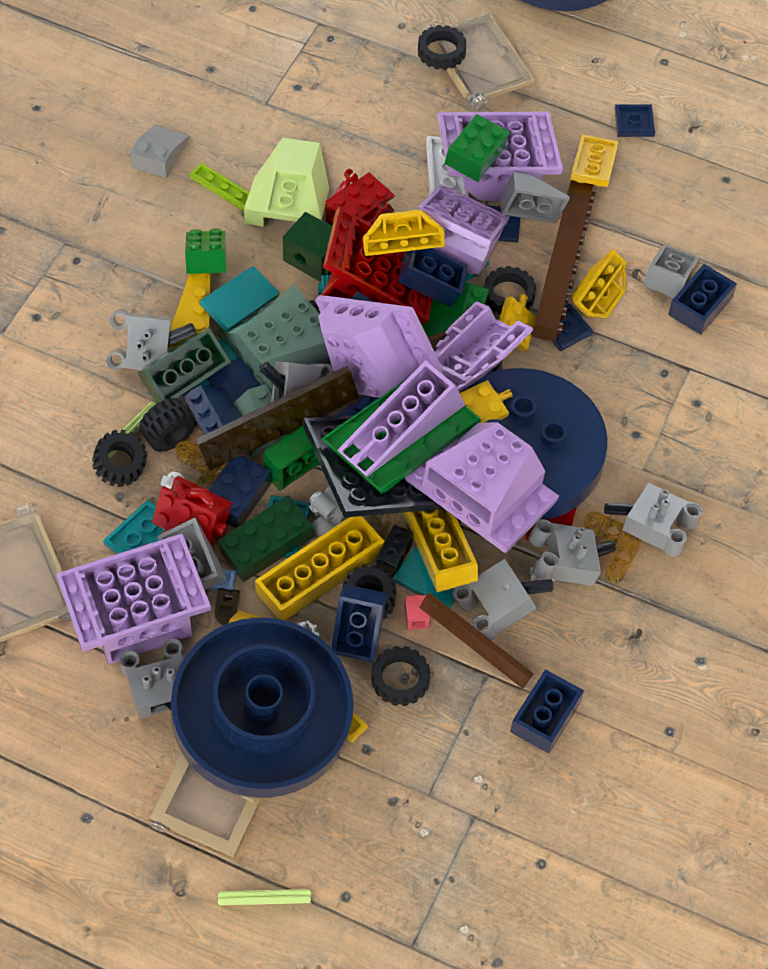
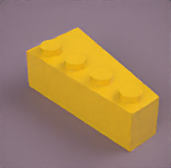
M211 273L189 274L171 331L189 323H193L196 333L211 327V316L199 305L201 299L211 293ZM187 337L181 341L171 344L170 349H173L174 347H176L177 345H179L180 343H182L190 337Z

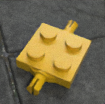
M521 294L519 301L512 296L505 298L499 321L511 327L517 321H520L534 329L536 317L525 306L528 296L526 297V295ZM533 331L516 346L521 352L528 350Z
M487 380L460 393L465 405L481 418L482 421L479 423H485L491 419L502 420L509 415L503 401L513 397L510 389L498 394Z

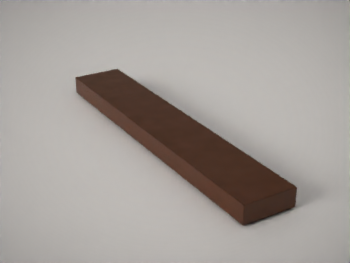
M428 593L419 607L522 689L534 675L530 670L434 595Z

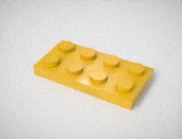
M582 134L570 180L578 183L594 184L598 187H608L619 141Z

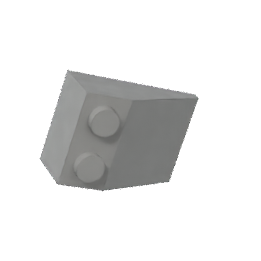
M154 125L137 139L130 151L132 167L167 178L189 140V135Z
M513 172L500 195L501 213L509 216L556 223L570 198L565 193L533 175Z
M663 244L648 268L643 285L652 291H660L665 293L666 296L674 298L690 280L700 258Z
M193 518L157 536L160 541L183 534L204 590L226 580L220 562L197 518Z

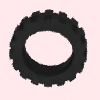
M436 25L434 28L433 26L429 27L427 31L424 30L422 35L419 36L418 56L419 58L421 57V61L426 63L428 67L432 66L438 70L439 68H443V70H447L450 67L454 68L457 64L460 65L462 63V59H465L466 38L463 37L461 31L458 32L457 28H450L448 25H445V27L441 25ZM435 41H447L454 44L457 49L448 54H438L429 50L427 46Z
M499 267L496 271H491L490 275L486 277L484 288L489 289L485 304L488 307L490 306L491 311L494 313L498 312V315H501L505 300L499 298L493 289L496 285L503 282H514L520 285L525 290L526 297L528 296L525 305L526 309L529 310L530 306H533L536 284L533 283L534 279L528 275L527 271H522L518 267Z
M395 646L391 650L388 648L384 650L382 655L379 654L376 662L373 663L371 674L372 687L375 688L376 695L378 697L381 696L382 700L386 703L389 701L394 706L398 704L407 706L411 702L414 704L418 701V698H422L425 695V691L429 688L430 666L426 663V658L423 655H419V651L415 649L410 650V647L404 646V648ZM394 662H405L416 668L419 673V680L414 687L407 690H396L384 682L382 676L384 669Z

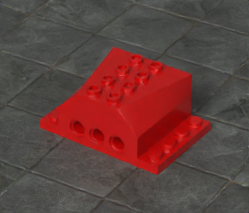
M339 207L335 213L323 268L330 271L331 275L321 295L351 299L358 291L372 302L413 307L420 323L425 324L429 320L432 298L398 282L406 251L365 256L363 237L372 225L344 208Z

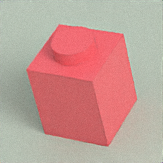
M414 594L405 597L404 609L407 630L429 628L430 616L419 608L427 595Z

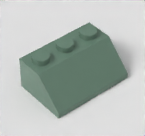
M264 384L247 390L233 405L240 417L271 403L272 394L268 385ZM289 433L250 451V457L264 454L268 447L276 445Z

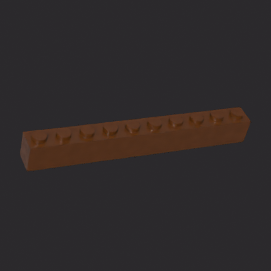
M574 180L570 182L567 193L570 199L562 213L532 337L556 342L557 334H562L564 323H561V319H565L567 308L564 306L569 304L571 296L568 289H573L575 278L572 277V274L576 275L578 263H575V261L580 260L582 249L579 248V245L583 246L585 234H582V232L587 231L589 220H586V217H590L592 206L589 204L594 203L596 192L592 191L593 184L578 183Z

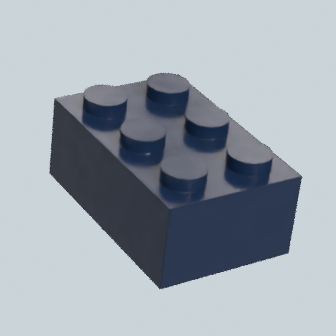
M433 248L406 251L398 282L451 307L462 294L468 265Z
M703 264L671 301L668 315L701 335L731 301L737 283Z
M244 456L234 458L226 464L209 488L210 492L232 502L226 524L234 528L244 524L272 484L271 470Z
M344 584L339 596L331 646L337 655L374 662L379 647L388 593Z
M545 669L514 717L510 732L550 754L580 705L584 690Z

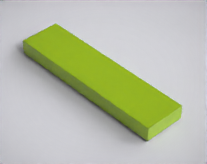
M202 162L189 174L191 179L244 211L250 192Z

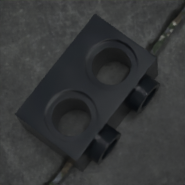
M394 524L376 557V568L380 569L382 567L385 569V573L389 572L392 575L391 577H394L413 545L414 532Z

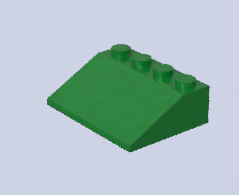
M464 283L462 294L451 307L432 299L429 320L425 324L421 323L426 336L430 337L447 331L476 301L485 305L489 289L472 283Z

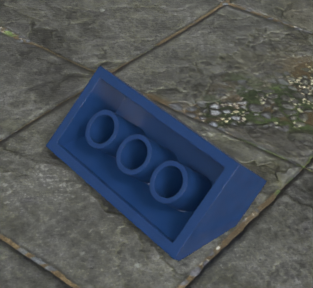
M200 385L182 394L190 412L196 418V423L203 435L240 418L224 388Z

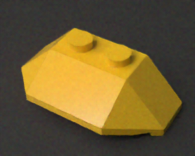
M422 210L381 214L363 237L365 256L445 247L444 228Z
M614 249L610 250L590 268L572 294L574 304L587 317L608 318L626 292L625 269L627 262Z

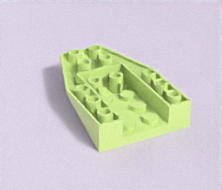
M290 138L281 139L254 177L244 208V224L263 227L265 217L296 222L304 212L322 221L324 220L325 201L328 200L330 188L320 143Z

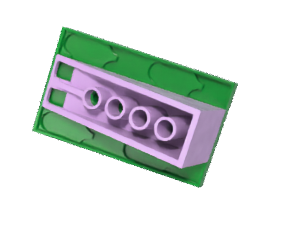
M425 360L407 379L321 439L382 494L391 489L404 477L412 474L434 455L439 454L456 439L461 438L482 420L465 405L456 385Z

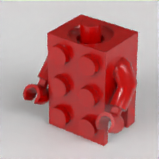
M349 168L344 172L346 180L342 181L334 195L325 201V221L333 226L335 213L339 207L373 225L381 214L394 213V209L387 202L393 199L395 195L370 172L359 179L356 173L350 177L353 170Z
M177 476L173 480L171 489L165 486L161 487L152 523L165 529L162 532L164 533L193 518H197L210 545L213 546L218 542L217 540L225 535L228 529L226 523L232 502L210 492L206 488H202Z

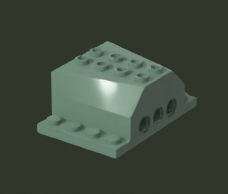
M295 284L281 296L268 302L229 331L225 332L222 328L217 330L218 337L220 339L223 338L238 358H242L261 385H268L271 394L273 384L260 372L259 368L264 362H269L274 368L275 361L305 365L312 363L331 365L318 316L320 314Z

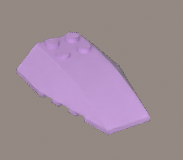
M476 301L445 332L447 336L436 345L437 350L435 354L443 368L441 374L456 385L459 392L465 390L497 366L533 331L532 327L520 321H517L512 327L494 318L490 307Z

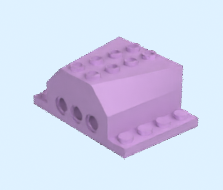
M438 112L437 120L445 159L448 148L476 114L510 131L506 148L478 182L447 166L449 176H462L464 189L479 201L500 200V195L513 172L533 175L540 180L543 175L562 174L563 167L549 112Z
M442 184L417 208V210L424 211L444 228L445 247L433 249L468 265L467 272L473 275H479L485 267L510 216L504 215Z
M319 295L316 298L315 302L320 311L318 317L333 371L335 372L348 366L358 394L372 397L383 396L407 379L425 360L440 373L443 371L413 307Z
M498 422L478 423L461 438L456 439L439 454L434 455L412 474L405 477L407 482L505 554L559 498L558 494L542 484L545 470L533 448Z
M183 534L56 573L82 652L103 646L108 665L119 662L121 654L125 651H135L140 655L163 647L164 642L168 639L174 638L182 641L191 638L190 617L211 610Z

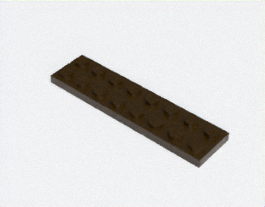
M345 366L195 439L209 471L301 427L304 418L321 417L358 399L359 395L351 370L348 366Z

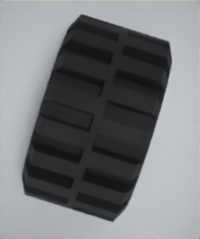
M173 397L158 402L151 407L141 419L139 429L155 451L166 452L181 445L190 437L196 427V418L182 400Z
M113 430L111 435L109 433L104 434V437L100 438L92 457L94 462L92 465L93 469L97 470L96 475L98 477H103L101 481L104 483L109 481L110 486H114L115 483L118 484V487H123L124 483L127 486L131 485L133 480H138L146 465V458L148 456L147 451H144L146 446L144 443L140 444L141 438L139 436L137 438L133 437L134 433L131 431L129 434H126V430H121L120 433L117 430ZM114 450L124 451L131 458V464L124 467L116 466L109 460L108 453Z
M366 564L362 565L361 569L359 567L354 568V572L350 571L347 574V578H344L342 589L344 584L388 593L383 620L388 618V614L391 615L393 607H395V580L391 579L392 575L389 572L385 573L384 568L380 567V569H377L376 565L367 567Z

